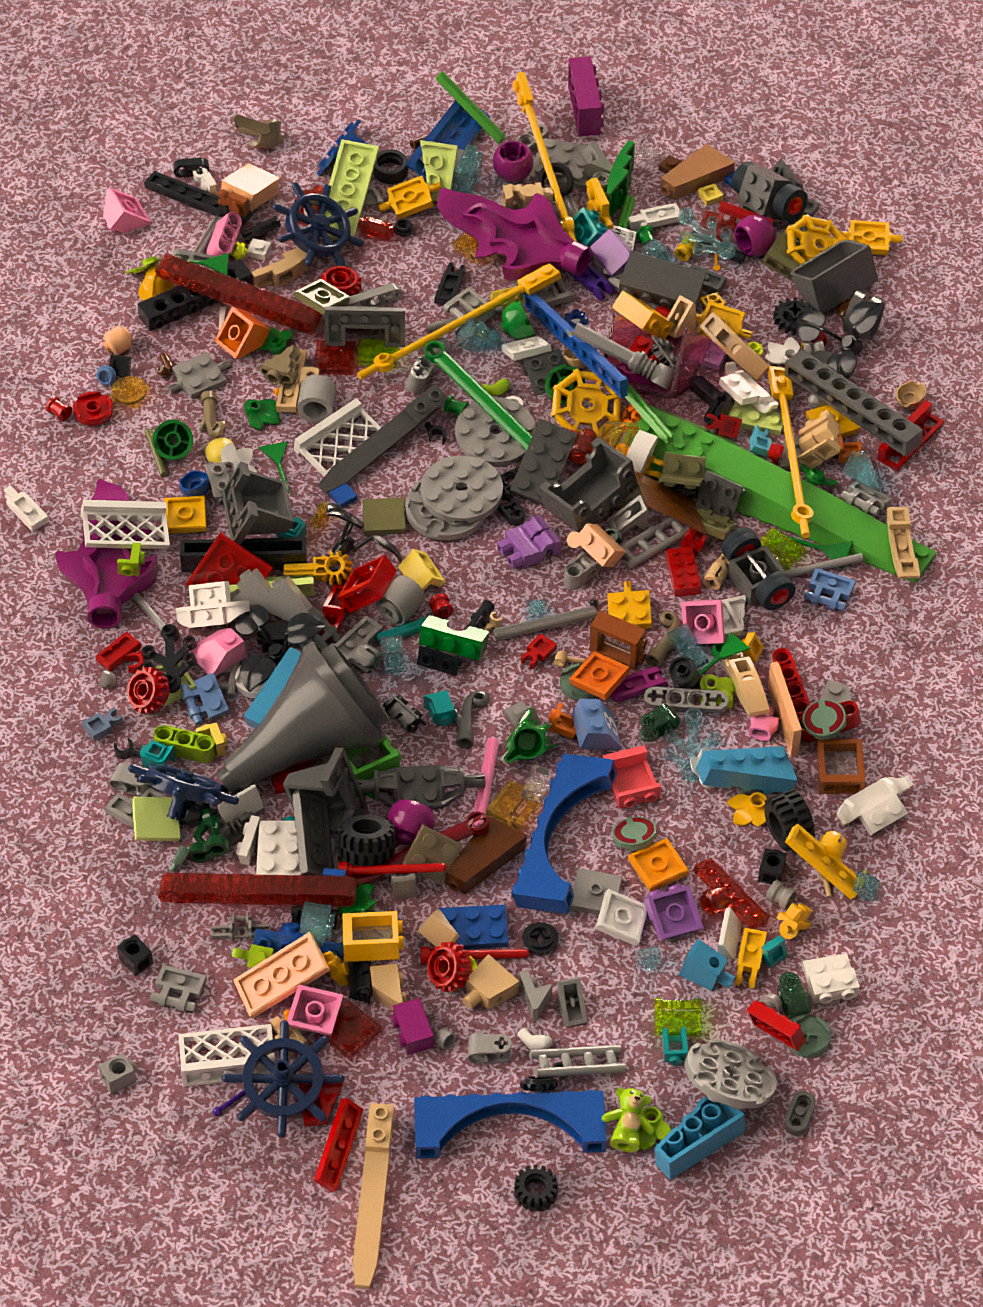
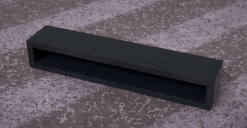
M306 537L246 538L241 543V546L273 566L272 570H283L285 564L307 563ZM215 539L180 540L182 572H194Z

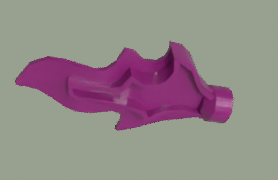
M442 188L439 191L437 207L443 218L478 241L479 247L475 259H483L495 254L507 256V262L502 266L504 279L517 281L549 263L557 270L563 269L576 276H581L587 269L591 260L592 249L574 241L565 233L549 200L543 195L536 193L526 208L513 210L483 196L457 192L447 188Z
M98 479L95 494L91 498V500L130 501L128 494L120 486L103 479ZM88 520L94 526L99 523L98 520ZM109 520L114 526L121 523L120 521ZM105 525L99 528L105 534L111 531ZM125 525L120 529L127 535L132 531ZM83 528V541L79 549L69 552L57 550L55 552L56 562L59 570L83 591L88 603L87 619L89 623L101 629L113 628L121 622L122 604L132 598L135 593H141L149 589L156 581L158 573L157 555L145 558V564L140 566L139 576L119 575L117 560L130 559L132 548L85 547ZM141 529L147 535L153 532L152 530ZM96 533L90 536V540L101 539ZM116 533L110 537L115 541L123 539ZM137 534L131 537L135 541L143 540V538H141Z

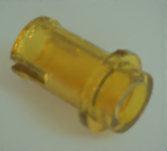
M321 502V504L317 505V510L309 521L312 527L316 528L317 526V529L321 528L327 517L326 509L328 503Z

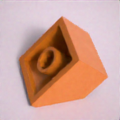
M232 307L214 341L233 357L240 359L262 347L271 329L249 312Z

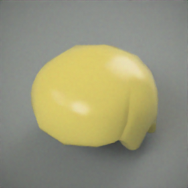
M222 437L210 441L205 448L208 462H221L223 447L230 442L233 445L234 443L230 439Z

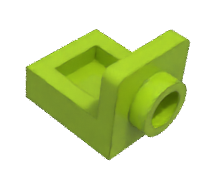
M132 542L130 559L117 560L119 575L139 576L140 566L145 564V552L141 550V543Z

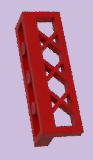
M925 400L907 418L923 429L924 437L922 438V444L903 457L902 454L883 442L878 448V461L898 471L944 425L943 420L931 414L932 403ZM927 420H930L934 422L936 425L933 427H925L924 423ZM891 456H900V461L896 464L889 460Z

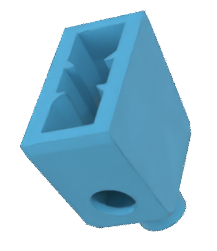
M700 939L696 940L687 954L679 976L708 990H712L717 982L729 988L735 979V976L724 970L728 962L727 958Z

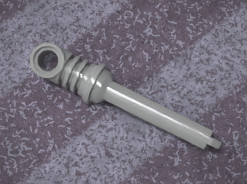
M580 319L571 320L577 325L573 332L566 329L570 338L573 335L627 364L628 368L632 370V374L642 373L641 376L644 377L646 375V379L650 377V381L666 390L669 389L677 371L662 363L657 364L658 361L656 360L652 362L653 359H648L644 351L642 353L639 351L632 352L579 323Z

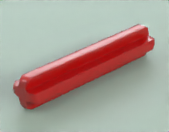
M721 201L718 208L719 212L740 220L750 215H760L725 201ZM766 217L770 223H774L773 219Z

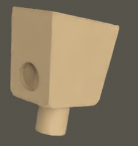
M488 954L469 975V981H466V991L469 994L462 999L463 1003L469 1009L474 1008L480 1003L487 1010H491L519 993V980Z

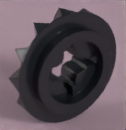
M536 922L530 924L523 931V945L530 953L535 952L538 955L541 953L549 954L552 949H556L558 933L548 923ZM540 933H542L543 941L541 944H539L537 940L538 936H540Z
M535 1076L525 1077V1080L520 1081V1088L525 1091H547L558 1087V1080L553 1079V1077L535 1078Z

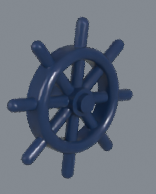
M297 182L292 183V189L298 199L290 208L277 203L272 206L274 211L286 215L288 233L280 235L278 241L284 243L292 240L298 248L307 253L305 261L307 267L312 266L315 256H332L338 266H345V262L339 254V251L345 244L349 242L359 247L364 245L362 239L350 235L349 217L358 214V209L351 208L344 211L335 200L330 198L332 189L330 184L324 186L322 194L311 193L305 195ZM311 205L319 207L317 214ZM304 207L308 216L299 213L298 210ZM326 210H327L332 216L326 217V216H325ZM297 220L307 225L299 228ZM337 222L339 230L329 225ZM328 234L338 237V241L334 244ZM320 236L324 241L325 246L318 244Z
M153 763L148 766V769L134 764L128 767L129 772L139 775L138 781L140 783L149 784L171 795L172 801L167 817L173 820L174 818L179 821L181 820L185 802H188V800L209 803L213 806H217L220 801L233 805L239 802L238 797L227 794L228 789L225 786L188 770Z
M282 1020L280 1023V1037L269 1040L258 1047L247 1036L240 1037V1043L251 1053L244 1065L243 1074L226 1073L222 1076L224 1083H243L245 1094L250 1103L238 1113L237 1119L240 1122L245 1121L254 1111L258 1110L266 1116L277 1118V1136L284 1138L286 1136L288 1118L299 1116L309 1110L320 1122L327 1120V1115L315 1104L321 1094L323 1084H341L345 1078L341 1074H323L321 1062L316 1054L328 1044L329 1039L326 1036H322L309 1047L298 1040L290 1039L289 1022ZM274 1052H279V1060L276 1061L275 1065L267 1056ZM293 1052L300 1055V1057L289 1066L288 1053ZM260 1062L271 1074L253 1073ZM307 1062L313 1071V1074H295ZM253 1083H271L259 1095L253 1086ZM295 1083L312 1084V1087L306 1095ZM278 1090V1106L266 1102ZM287 1091L293 1094L299 1102L287 1105Z

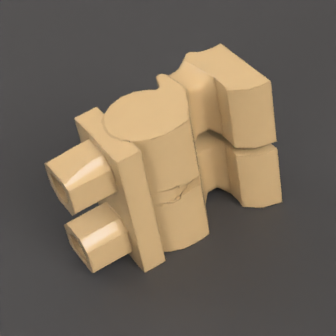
M541 182L535 183V185L527 184L523 187L520 184L512 185L509 183L503 186L502 206L513 210L526 208L536 193L543 195L548 200H553L552 187L542 188Z
M828 410L823 411L817 420L810 419L805 422V427L799 430V435L801 436L799 438V446L804 453L797 456V460L809 468L818 466L824 460L826 461L838 454L841 449L839 445L840 439L837 437L840 424L834 420V415Z

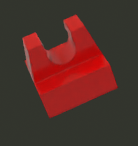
M690 527L679 545L681 547L692 546L693 553L697 556L708 536L702 535L696 529Z

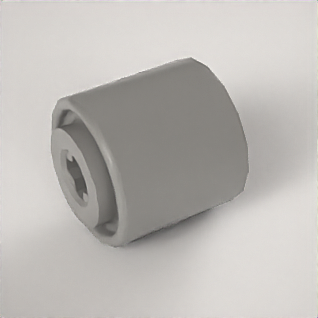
M322 375L306 377L300 387L297 405L298 414L306 421L320 423L332 415L337 390L335 383Z
M399 575L390 583L383 598L375 601V605L384 619L399 626L403 625L425 602V595L421 587L414 580L407 576Z

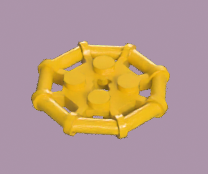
M806 214L795 224L787 227L788 250L786 252L788 256H791L801 265L836 243L849 239L845 238L832 224V220L818 219ZM803 226H806L807 231L802 232L799 229H801ZM795 237L799 239L800 246H795ZM816 243H819V246L822 247V248H821V249L818 248V247L816 246Z
M575 369L572 374L558 385L553 386L551 417H554L562 427L579 432L580 438H601L613 427L620 425L622 398L615 394L593 372ZM582 379L597 381V383L586 384L583 383ZM574 381H577L578 386L571 391L565 389ZM601 383L611 395L607 396L605 393H602L599 387ZM561 395L567 397V404L565 408L560 409ZM585 400H589V403L592 404V407H589V409H585V407L582 406V403H584ZM608 401H613L612 414L607 412ZM568 413L570 418L575 421L573 427L562 414ZM604 417L609 419L607 423L598 429L596 423ZM579 424L591 425L593 431L576 428Z

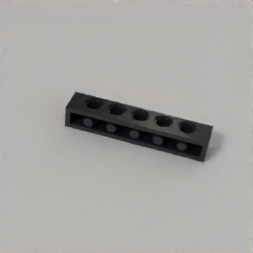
M242 259L236 260L228 264L227 276L213 270L137 303L138 317L149 332L159 329L168 323L178 321L182 317L196 313L203 308L212 306L219 301L253 287L252 273Z

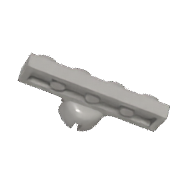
M365 616L335 646L349 663L354 664L364 672H371L372 669L367 666L375 668L379 662L378 657L381 654L369 643L376 638L377 633L382 632L383 626Z

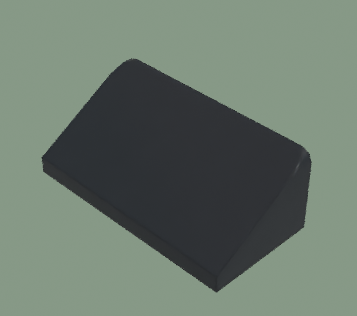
M703 376L687 378V387L709 406H711L717 395L722 393Z

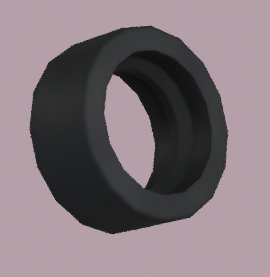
M393 149L379 152L373 170L374 178L383 184H396L403 181L408 175V167L405 165L408 161L407 157L402 152ZM385 163H396L401 166L391 171L380 168Z
M551 163L554 173H562L567 179L566 186L560 190L563 198L564 195L571 194L573 191L574 180L572 172L562 163ZM544 167L539 171L537 183L541 182L542 188H546L544 181L547 174Z

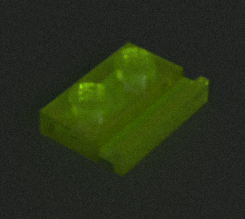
M361 338L357 365L371 366L374 364V358L379 354H393L399 351L400 347H385V340ZM397 361L394 362V368L397 367Z

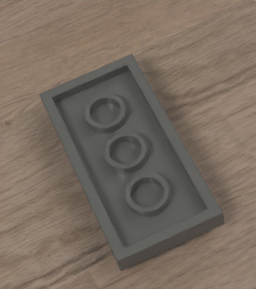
M539 419L509 492L544 506L539 486L545 481L552 486L555 481L558 483L578 433Z
M302 789L292 791V805L295 814L299 869L302 875L324 883L323 869H334L327 800Z

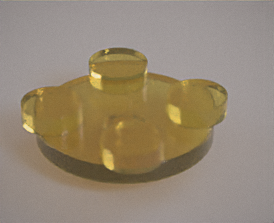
M123 377L113 384L110 399L115 403L129 405L130 408H138L140 402L149 392V386L138 377Z

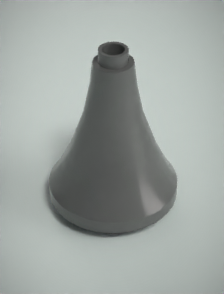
M311 641L302 648L299 660L288 682L259 726L223 762L225 767L217 775L228 791L234 794L240 788L244 790L251 785H256L292 766L333 754L335 747L344 748L345 751L363 747H377L387 739L380 727L389 721L390 718L363 679L333 643L322 650L314 641Z

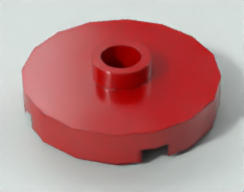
M92 391L81 394L73 404L75 418L84 425H100L109 420L113 414L112 400L108 395H102L101 392Z

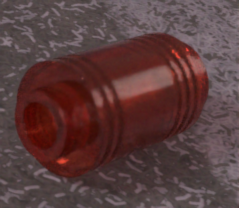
M368 215L360 218L358 222L360 234L385 242L386 240L390 241L393 237L395 226H392V223Z
M586 428L579 431L569 453L571 460L575 463H587L585 456L587 454L591 455L594 448L591 446V442L597 438L593 430Z

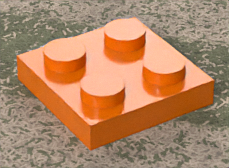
M594 651L570 677V684L606 701L628 676L630 668Z

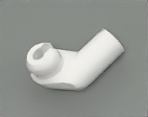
M527 1028L521 1029L517 1034L530 1050L547 1049L552 1046L550 1036H533Z

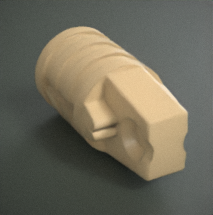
M723 553L711 565L703 578L704 585L713 590H718L728 575L729 561Z

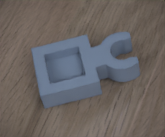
M111 708L104 716L99 712L82 721V727L91 739L95 741L112 732V726L122 724L123 717L122 715L113 717L117 715V709Z

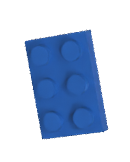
M505 904L438 908L459 935L455 942L458 945H463V949L508 947Z

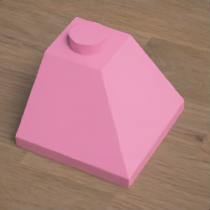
M111 187L107 189L103 217L109 229L114 232L126 233L152 223L136 197Z
M722 600L681 602L684 645L725 643Z
M232 628L219 629L197 643L195 649L190 650V652L195 654L197 664L207 674L214 672L215 676L246 657L244 640Z
M298 984L287 1019L289 1027L332 1036L343 1000V994Z

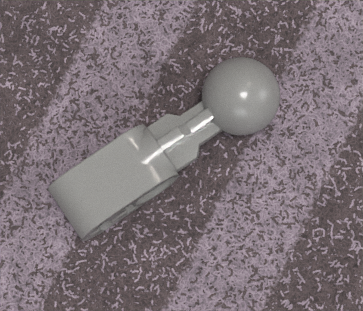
M441 336L434 340L441 342L445 352L448 355L450 354L451 345L445 337ZM432 348L436 355L442 352L439 348ZM425 355L420 356L410 370L405 383L406 389L411 393H420L428 383L437 364L429 362Z

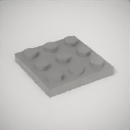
M543 138L550 162L562 163L567 166L573 175V189L586 190V182L589 180V177L583 175L582 171L588 163L581 154L588 145ZM539 150L530 174V182L537 183L539 171L544 167ZM555 172L558 186L565 187L567 183L565 175ZM546 177L544 183L550 185L548 177Z

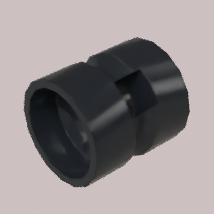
M685 656L675 658L668 668L669 676L675 688L697 689L701 677L693 660Z

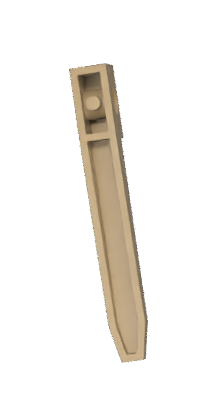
M370 1103L365 1159L353 1255L355 1288L360 1289L371 1288L378 1267L395 1119L394 1105Z

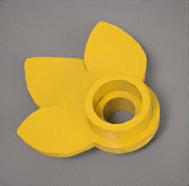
M755 792L750 796L738 794L731 797L727 804L736 810L733 816V823L738 826H745L752 822L757 827L762 826L766 822L764 804L767 800L766 796Z

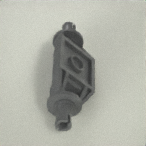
M442 765L394 767L380 772L374 770V777L372 779L357 780L362 793L373 792L375 801H381L390 807L401 799L419 802L430 809H442L457 798L464 797V790L466 788L486 787L485 773L465 775L462 766H459V769ZM453 786L459 787V789L445 793V788ZM379 790H393L394 796L381 793Z

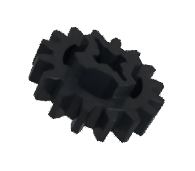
M794 297L793 301H790V299L786 298L785 303L779 301V306H775L773 312L774 324L779 325V330L784 328L785 333L792 331L793 335H795L797 318L806 311L815 310V307H810L809 302L805 304L804 299L797 301V298Z

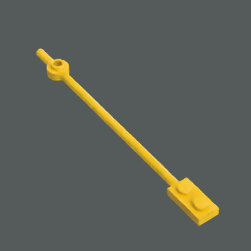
M517 72L516 80L513 81V90L517 93V102L521 106L522 112L527 113L561 217L559 223L565 233L576 241L574 221L572 217H568L532 107L534 99L525 72Z
M550 263L517 280L518 287L393 354H379L374 358L373 365L357 373L358 378L362 380L377 371L388 372L392 370L395 366V361L425 346L427 343L440 338L523 292L531 295L561 279L560 271Z
M770 366L768 377L771 396L780 402L796 505L793 507L791 517L796 523L800 524L801 536L806 539L810 537L808 523L812 519L813 510L804 503L787 401H791L793 397L791 379L785 376V368Z

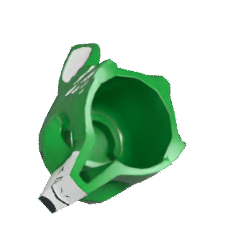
M531 708L526 711L509 736L506 744L507 752L500 759L503 764H509L515 760L533 759L559 746L558 743L548 745L551 740L549 735L546 736L550 726L549 723L536 725V719L528 721L532 715Z

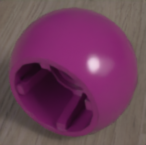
M508 141L501 144L496 149L492 160L496 174L508 182L524 180L529 176L534 165L531 150L527 145L519 141Z
M761 215L747 216L735 228L736 243L740 251L746 253L749 257H760L767 254L776 238L773 224Z
M401 799L394 803L387 815V820H390L395 827V840L404 845H412L422 824L434 830L435 816L433 811L416 801Z

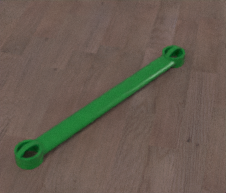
M431 341L427 343L424 348L426 359L429 362L436 363L508 434L527 450L533 435L445 352L441 342ZM432 348H439L442 352L436 355Z

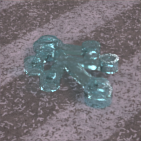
M684 207L680 209L678 215L679 222L683 225H690L699 234L682 231L679 241L683 244H688L690 241H698L694 243L692 249L695 255L709 252L716 253L723 259H731L735 256V246L730 242L732 235L730 228H721L719 235L722 239L721 242L717 239V226L719 222L717 217L709 216L707 218L706 226L709 228L708 231L693 219L695 213L691 208ZM700 242L711 243L713 246L704 245Z
M690 708L685 712V723L689 726L688 744L678 736L674 729H668L664 734V740L667 743H673L686 754L687 761L677 754L674 747L670 746L664 749V759L673 761L680 767L681 777L690 782L699 779L695 773H689V771H692L690 758L698 756L701 749L705 746H717L721 742V735L714 731L710 732L706 739L697 744V727L702 723V712L697 708Z

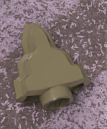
M294 345L288 347L282 354L275 355L271 360L265 361L259 367V371L273 385L277 386L281 382L291 384L297 377L296 370L298 364L296 362L299 359L300 348Z

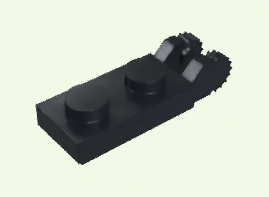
M454 263L448 264L434 297L435 304L445 305V303L458 295L465 275L466 265H461L458 273H455Z

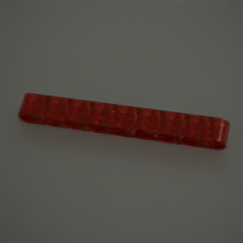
M170 254L164 255L155 269L156 275L165 281L306 334H313L322 319L321 313L307 305Z
M165 873L161 877L158 898L163 902L299 904V906L347 907L355 904L358 881L349 876Z

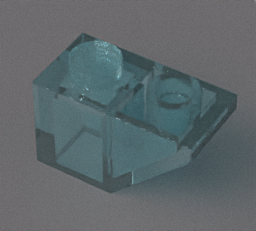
M472 317L455 331L459 346L471 353L502 348L500 333Z
M402 635L380 638L385 674L407 672Z
M305 902L302 909L300 933L305 935L311 932L319 946H324L326 938L331 936L335 915L331 914L332 905Z

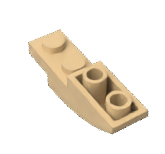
M295 248L283 253V260L251 272L254 289L257 290L270 284H274L278 288L302 275L310 268L305 265L307 253L300 248ZM314 257L313 264L318 259V257Z
M714 312L699 326L756 381L769 369L770 365Z
M743 652L722 659V664L735 685V693L748 716H760L761 714L770 713L763 686L750 657H745Z

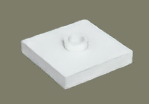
M538 335L501 345L503 353L514 361L552 351L551 344Z
M607 889L595 929L637 946L640 943L647 916L645 904Z

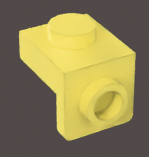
M217 722L196 728L197 733L209 735L214 739L217 757L226 755L225 746H228L225 733L221 734Z

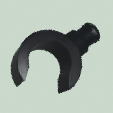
M430 422L425 423L424 426L428 431L429 442H431L432 436L439 434L442 436L443 445L447 440L445 428L431 425Z
M128 738L129 748L124 751L119 750L116 743H114V752L118 758L128 759L131 756L141 758L140 750L134 748L131 739Z

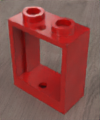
M383 555L353 569L338 599L349 613L382 599L397 571L387 556Z

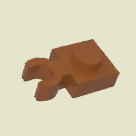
M223 189L217 193V196L221 197L217 201L218 204L222 206L227 205L230 211H234L243 217L247 216L249 213L248 198L234 192L229 194Z

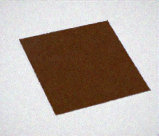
M633 470L646 506L707 535L692 498Z

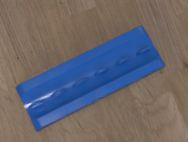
M455 100L424 141L456 145L458 149L465 150L482 127ZM480 109L488 118L491 117V116H490L489 114H487L485 111H483L482 109ZM420 144L405 165L418 175L423 176L426 180L424 162L420 160L423 155Z

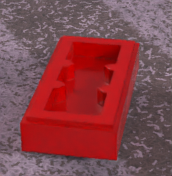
M125 632L99 652L95 659L111 672L126 660L127 654L137 652L142 646L137 639L128 632Z

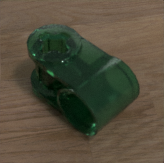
M662 704L641 717L640 724L642 728L639 731V736L643 741L653 742L668 732L674 731L679 726L681 718L667 704Z
M793 972L783 973L780 976L777 995L782 1001L785 1016L790 1019L811 1013L809 998L803 989L798 975Z

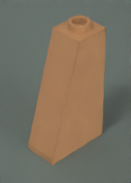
M706 143L661 177L660 191L673 200L679 199L698 191L699 188L723 181L726 176L734 171L735 161Z

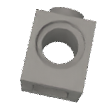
M124 1053L98 1065L100 1077L111 1094L136 1082L135 1073L137 1068L133 1060H128Z

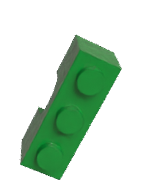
M431 615L421 625L419 645L429 646L478 661L487 649L489 631L469 626L464 631H455L448 628L449 620Z

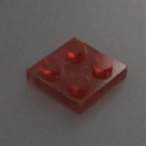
M317 340L314 367L319 369V374L354 375L356 341H346L345 346L325 345V340Z
M347 1000L340 1007L332 1036L316 1034L320 1037L326 1036L331 1046L351 1060L382 1031V1026L351 1001Z

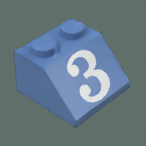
M579 698L571 715L580 749L621 750L622 745L613 712L600 699Z

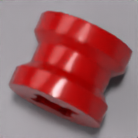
M436 594L429 600V606L433 610L435 617L446 619L453 614L454 609L449 603L450 599L447 594Z

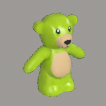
M618 1088L616 1096L619 1098L621 1109L605 1113L602 1116V1121L611 1122L619 1120L610 1140L611 1147L628 1153L637 1152L640 1149L639 1127L647 1135H654L653 1127L640 1114L643 1108L651 1103V1098L645 1096L642 1091L637 1089Z

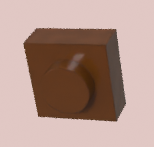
M669 155L659 164L658 170L667 174L682 161Z

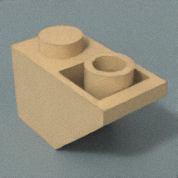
M397 963L370 966V979L374 999L392 1011L393 1005L407 1002L406 992H401L400 987L404 986L403 972H398Z

